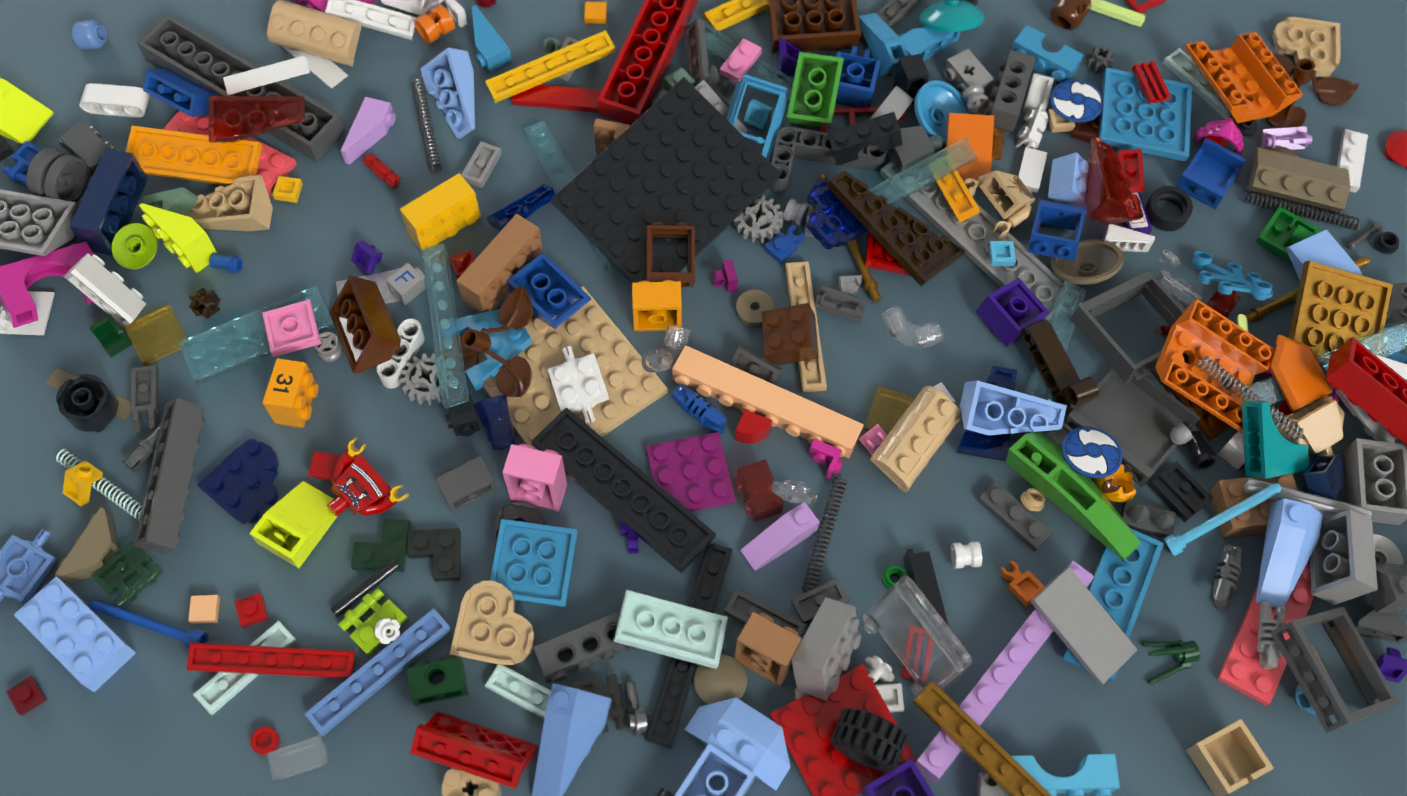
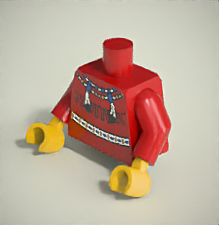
M357 437L349 442L348 449L344 451L335 463L331 476L333 483L331 491L337 497L327 504V508L336 517L347 508L354 516L359 513L363 516L382 514L394 506L397 501L405 500L409 496V494H405L400 497L398 489L403 487V485L391 489L362 457L360 453L366 448V444L360 449L355 448L354 442L357 440Z

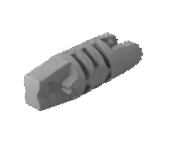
M1262 600L1260 604L1257 652L1260 653V668L1272 670L1277 668L1278 659L1282 657V652L1271 631L1285 624L1286 607L1283 605L1276 606L1274 617L1271 619V603Z

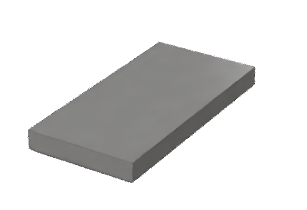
M1070 567L1061 571L1030 601L1098 685L1104 684L1138 650Z

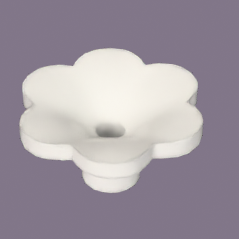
M873 656L865 659L870 672L867 676L871 677L874 683L878 679L882 682L894 680L895 676L892 673V668L879 657Z

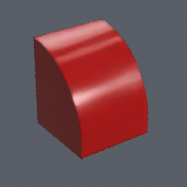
M745 410L736 428L735 440L745 444L762 441L769 435L773 420Z

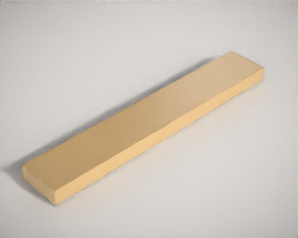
M809 261L785 263L790 306L809 303L816 318L819 358L798 362L802 393L826 391L827 384Z

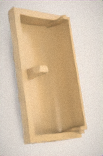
M278 0L275 2L270 13L267 38L273 44L352 67L362 23L284 0Z
M924 386L871 456L870 460L904 493L907 492L954 426L962 418L960 409L942 391L932 386Z

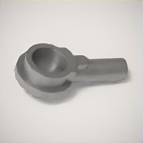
M628 682L625 684L631 714H627V728L629 731L632 730L634 736L640 735V732H646L647 717L644 707H642L641 702H638L635 682Z

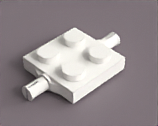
M567 346L570 355H568L566 347L562 349L566 362L549 368L548 372L561 412L566 407L571 412L582 411L585 423L589 424L588 414L592 422L596 420L592 408L600 402L609 400V396L595 354L575 358L572 347Z

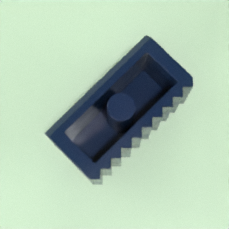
M1339 454L1318 456L1313 459L1303 474L1309 494L1335 500L1347 481L1344 478L1346 474L1343 473L1345 471L1342 469L1344 465L1341 464L1342 460H1340L1341 456Z

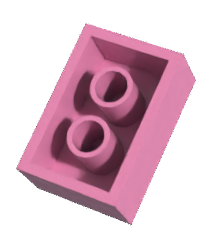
M511 444L502 472L510 500L513 502L525 501L536 507L559 512L567 487L562 456L552 450H544L543 452L535 450L526 444H520L519 446Z

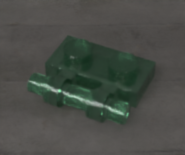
M134 540L91 575L110 596L118 590L122 592L114 600L121 608L129 601L133 602L138 598L137 594L146 586H152L157 581L156 578L164 572L157 564L149 571L145 568L152 559L143 549L134 547ZM139 573L141 578L128 587L126 583Z

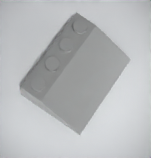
M0 189V249L46 256L72 240L76 235L70 228L71 218L78 209L76 203Z

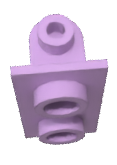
M1307 126L1263 129L1261 148L1273 149L1275 146L1287 147L1291 150L1305 149V146L1312 143V136L1307 134Z

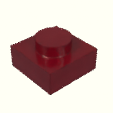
M32 676L6 691L17 713L22 716L47 700L38 682Z

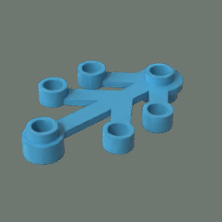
M1203 251L1194 252L1192 263L1193 268L1201 270L1198 277L1200 283L1210 285L1213 280L1220 281L1217 291L1226 295L1232 294V291L1235 290L1250 293L1254 299L1261 301L1272 297L1273 286L1266 281H1262L1261 275L1249 272L1245 279L1241 271V265L1228 263L1225 270L1211 263L1213 259L1211 254ZM1209 269V270H1211V271H1213V272H1215V273H1211V272H1208V271H1205V270Z

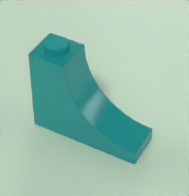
M1242 401L1246 476L1267 479L1307 470L1309 466L1308 445L1293 444L1279 433L1271 416L1269 402Z

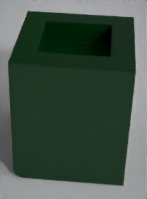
M111 314L90 326V330L111 358L133 345Z

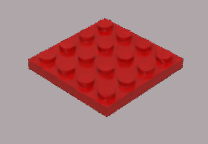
M864 664L840 676L836 691L831 692L827 701L806 694L769 714L771 720L782 727L786 748L812 796H856L862 792L866 785L890 772L879 771L861 765L839 753L830 743L843 709L864 710L898 726L873 680L867 676L869 673ZM907 741L897 767L910 759L914 763L917 761Z

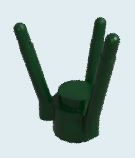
M1182 640L1143 641L1141 643L1144 647H1172L1149 651L1148 655L1161 656L1172 654L1173 660L1180 663L1150 678L1147 681L1148 684H1153L1183 669L1191 668V662H1196L1200 659L1198 645L1193 640L1187 642Z

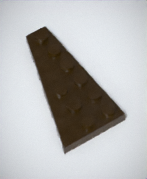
M842 171L831 178L826 184L833 194L921 287L964 255L965 250L959 247L957 249L948 243L949 239L941 235L939 237L932 233L928 225L901 207L894 208L887 203V198L882 195L876 196L868 190L866 184L846 171Z

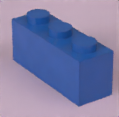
M168 68L146 70L144 92L191 117L212 115L215 93Z

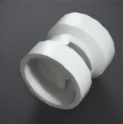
M978 541L969 542L968 545L952 543L951 561L953 568L959 569L965 565H970L972 568L981 567L982 551L980 543Z

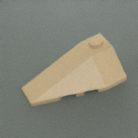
M255 175L239 177L233 180L234 183L227 187L219 186L215 188V192L203 196L201 194L197 196L198 201L186 215L191 217L202 229L259 231L269 230L273 207L263 177Z

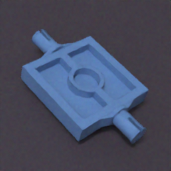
M41 529L33 541L22 540L12 534L0 550V602L4 597L26 604L58 562L55 557L46 553L42 548L43 544L51 536L49 532Z

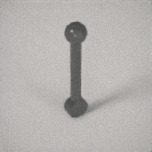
M1375 222L1372 228L1354 241H1349L1347 248L1350 250L1355 249L1356 244L1373 232H1379L1383 225L1380 222Z

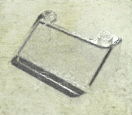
M906 575L899 579L862 617V623L866 631L870 635L879 632L915 679L914 685L911 686L915 696L930 681H933L944 692L957 683L972 664V659L967 650L913 580Z

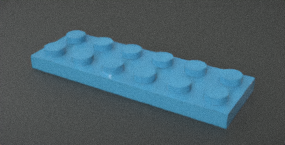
M1133 529L1131 530L1141 541V544L1124 561L1105 546L1094 573V578L1088 589L1128 639L1131 636L1164 545L1163 542ZM1066 647L1062 660L1086 670L1070 649ZM1117 671L1108 679V681L1112 682L1115 679Z

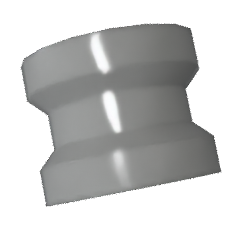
M972 85L962 93V97L967 102V108L971 113L980 112L989 105V100L984 95L985 91L981 85Z
M791 198L784 211L783 220H792L796 225L801 226L809 205L806 203L799 204L796 199Z
M331 332L320 333L322 344L315 346L319 357L326 362L337 360L342 354V346L337 336Z

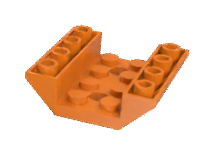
M1257 32L1238 35L1230 48L1211 51L1204 41L1189 43L1184 47L1194 64L1237 123L1271 117L1303 95Z
M1196 299L1172 325L1155 368L1161 382L1243 433L1242 401H1246V398L1244 400H1241V398L1246 394L1247 390L1240 397H1237L1243 387L1236 394H1233L1238 385L1232 391H1229L1235 381L1226 389L1224 384L1221 385L1222 379L1217 382L1222 372L1216 378H1213L1218 369L1212 375H1209L1213 367L1207 372L1205 370L1210 363L1203 369L1201 367L1206 360L1199 366H1197V363L1204 357L1209 356V360L1213 359V363L1217 362V366L1221 365V369L1225 368L1226 372H1230V375H1234V378H1238V381L1246 384L1247 388L1251 387L1256 374L1269 369L1275 349ZM1183 353L1188 356L1189 364L1184 362Z

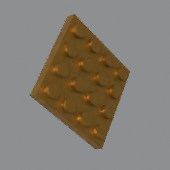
M1304 261L1289 338L1310 346L1319 364L1327 367L1330 355L1352 337L1373 354L1379 355L1393 284L1317 262Z

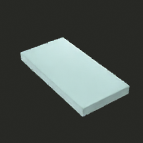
M626 590L614 642L717 669L728 617Z

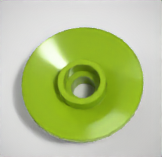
M131 223L122 227L112 241V254L115 261L127 269H139L149 264L155 257L158 248V241L154 231L141 223Z

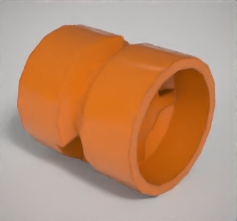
M441 4L429 10V15L424 13L414 19L419 35L427 44L440 39V34L446 35L455 30V24L450 13Z

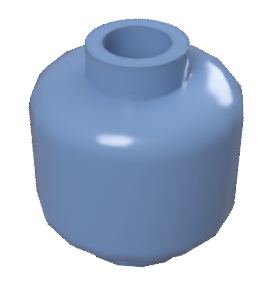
M96 20L79 21L72 27L71 38L81 50L99 49L103 47L107 40V31Z

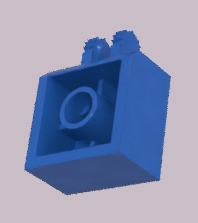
M852 46L851 54L837 52L836 57L844 58L836 102L860 107H871L881 60L869 58L871 49H866L863 56L857 55L858 50L856 46Z

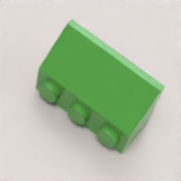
M799 52L787 114L790 125L809 128L832 125L844 58Z

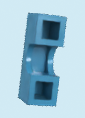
M1026 25L1015 39L1011 50L1035 56L1033 68L1054 78L1055 81L1062 83L1071 80L1078 70L1084 54L1067 45H1064L1058 52H1048L1042 47L1046 34Z

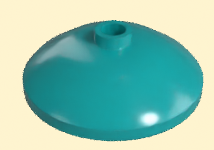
M941 0L925 8L919 15V23L923 27L944 32L970 30L980 26L985 20L984 12L979 7L965 0Z

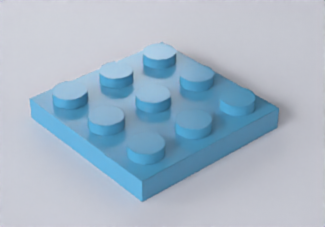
M501 519L490 581H496L505 585L513 593L514 601L566 608L578 529Z

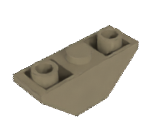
M100 507L91 516L88 526L82 535L74 541L72 550L59 563L55 575L63 582L70 585L106 573L121 549L115 521L105 509Z

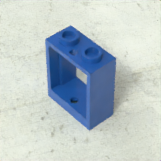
M1040 200L1028 252L1075 261L1086 208ZM1040 225L1075 230L1074 239L1039 234Z

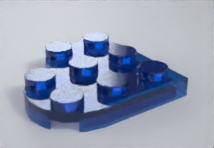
M826 177L819 179L807 196V201L814 210L810 214L806 227L825 249L831 250L833 247H841L868 232V230L826 186L828 183V178Z
M250 439L230 453L197 486L235 520L242 524L257 522L266 511L277 503L278 491L272 482L278 475L279 458L269 445Z

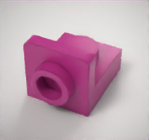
M817 439L813 440L808 457H811L818 464L829 465L826 475L827 479L831 480L833 473L838 474L843 464V460L840 459L842 450Z

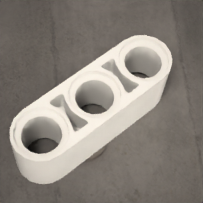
M89 83L84 88L79 106L85 112L92 114L143 117L150 94L144 92L139 87Z
M406 319L400 324L397 329L401 339L399 349L395 351L391 360L377 365V374L381 383L386 388L393 389L400 385L399 379L403 378L401 370H408L405 363H413V357L417 356L425 341L421 324L416 319ZM411 332H416L414 335H408ZM399 352H405L403 355H397ZM388 372H394L390 376H385Z

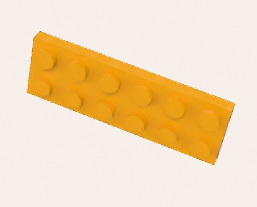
M132 126L126 152L133 153L146 175L229 186L234 183L233 180L239 177L256 175L263 145L255 141Z

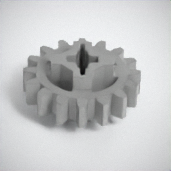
M765 195L761 199H756L734 220L733 224L737 226L736 232H743V239L751 237V242L753 243L756 238L761 243H764L765 237L771 240L773 234L777 235L783 226V212L780 211V205H773L774 199L766 201Z
M423 353L422 359L414 356L413 364L405 363L408 370H401L403 378L399 380L403 387V393L408 395L411 402L417 398L419 405L427 401L430 406L434 399L440 403L441 395L449 396L447 388L453 389L452 380H454V374L451 372V365L446 364L443 357L437 360L436 354L433 353L431 358H427L426 354ZM423 375H425L426 378H428L431 381V384L428 382V380L424 378Z

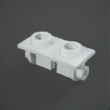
M1042 103L1034 109L1031 108L1026 113L1024 126L1017 135L1019 139L1016 147L1022 144L1031 149L1039 147L1042 138L1041 133L1044 132L1049 120L1048 113L1041 111Z

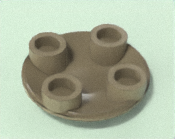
M723 654L720 655L717 669L699 665L694 675V686L697 696L707 704L735 697L741 699L747 687L745 669L739 661Z

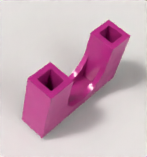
M86 241L55 250L46 256L38 255L0 266V304L13 328L38 321L36 305L28 292L30 286L35 281L44 277H63L84 255L88 253L92 256L93 252ZM81 292L87 305L94 303Z

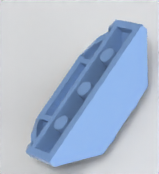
M737 697L700 706L685 728V731L706 745L710 743L755 773L757 779L775 791L791 767L782 727Z

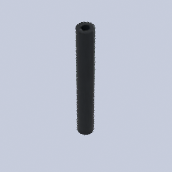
M395 559L334 605L331 608L333 614L336 617L339 616L366 593L370 592L401 568Z

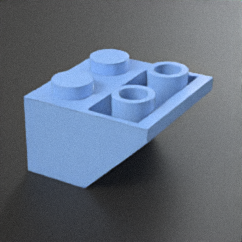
M1077 152L1053 159L1048 198L1055 203L1086 208L1085 214H1096L1099 202V185L1101 184L1100 175Z

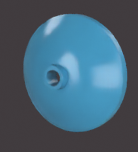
M939 80L927 82L920 87L916 94L915 113L920 126L924 128L929 137L940 135L942 144L946 145L948 114H970L962 95L950 84Z

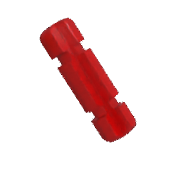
M369 154L365 156L364 165L369 169L371 168V171L391 188L399 186L401 179L397 174L393 173L375 155Z

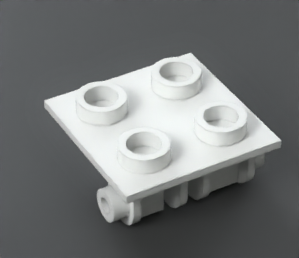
M28 291L36 305L38 321L13 328L1 306L0 334L44 335L55 293Z

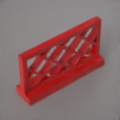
M437 711L425 725L419 724L416 728L410 753L515 789L519 784L521 774L537 753L538 745Z

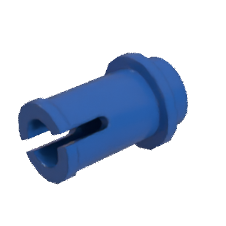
M213 253L209 264L212 268L229 270L230 273L234 274L241 271L243 260L238 255L226 256Z

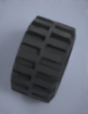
M848 708L843 709L830 743L839 753L861 765L879 771H894L908 737L898 726L876 714L860 709Z

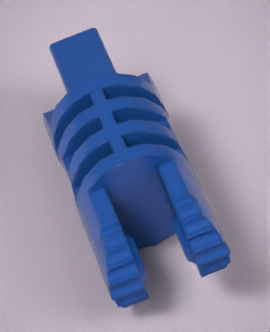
M682 384L672 392L671 398L685 412H688L690 416L699 421L700 424L713 433L719 432L720 435L724 432L725 423L727 422L726 416L713 405L711 406L703 397H700L698 393Z

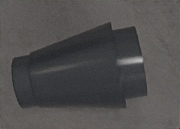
M1192 431L1193 439L1187 442L1191 463L1197 469L1208 468L1215 463L1216 454L1200 431Z

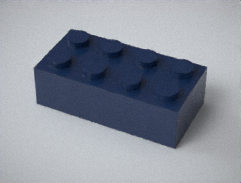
M105 149L102 157L98 160L94 175L89 179L88 188L80 199L77 212L71 218L70 228L81 243L85 241L88 243L92 252L113 256L112 241L114 236L122 227L129 224L148 181L133 153Z

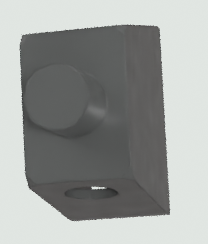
M922 126L900 128L903 145L887 150L900 178L932 163L934 150L942 148L940 135L928 137Z

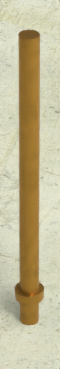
M822 174L819 176V180L826 196H830L829 203L865 283L864 289L866 292H869L874 303L881 300L877 289L878 283L876 280H873L868 267L864 266V257L838 198L826 186L829 181L828 175Z
M1363 256L1353 262L1360 269L1368 265L1370 259L1367 256ZM1298 289L1261 307L1255 306L1251 308L1250 312L1244 314L1247 318V323L1254 320L1259 321L1263 319L1264 315L1296 300Z

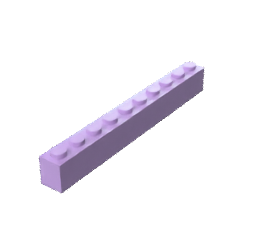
M1072 561L1068 566L1086 587L1093 580L1094 576L1076 562ZM1036 608L959 706L979 726L1053 632L1051 626ZM940 730L915 762V765L920 773L934 785L960 753L961 749Z

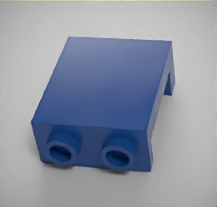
M1205 139L1175 187L1182 189L1189 196L1216 210L1245 164L1246 159L1220 146L1216 142Z

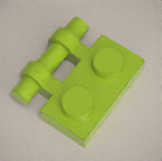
M378 587L370 594L366 593L362 597L363 601L352 611L349 609L344 614L345 617L337 624L344 632L351 625L356 628L349 637L368 656L383 644L379 642V638L375 637V625L379 620L383 618L395 619L399 622L400 627L408 620L407 616L390 599L382 606L377 603L384 596ZM371 608L374 613L363 623L359 618Z

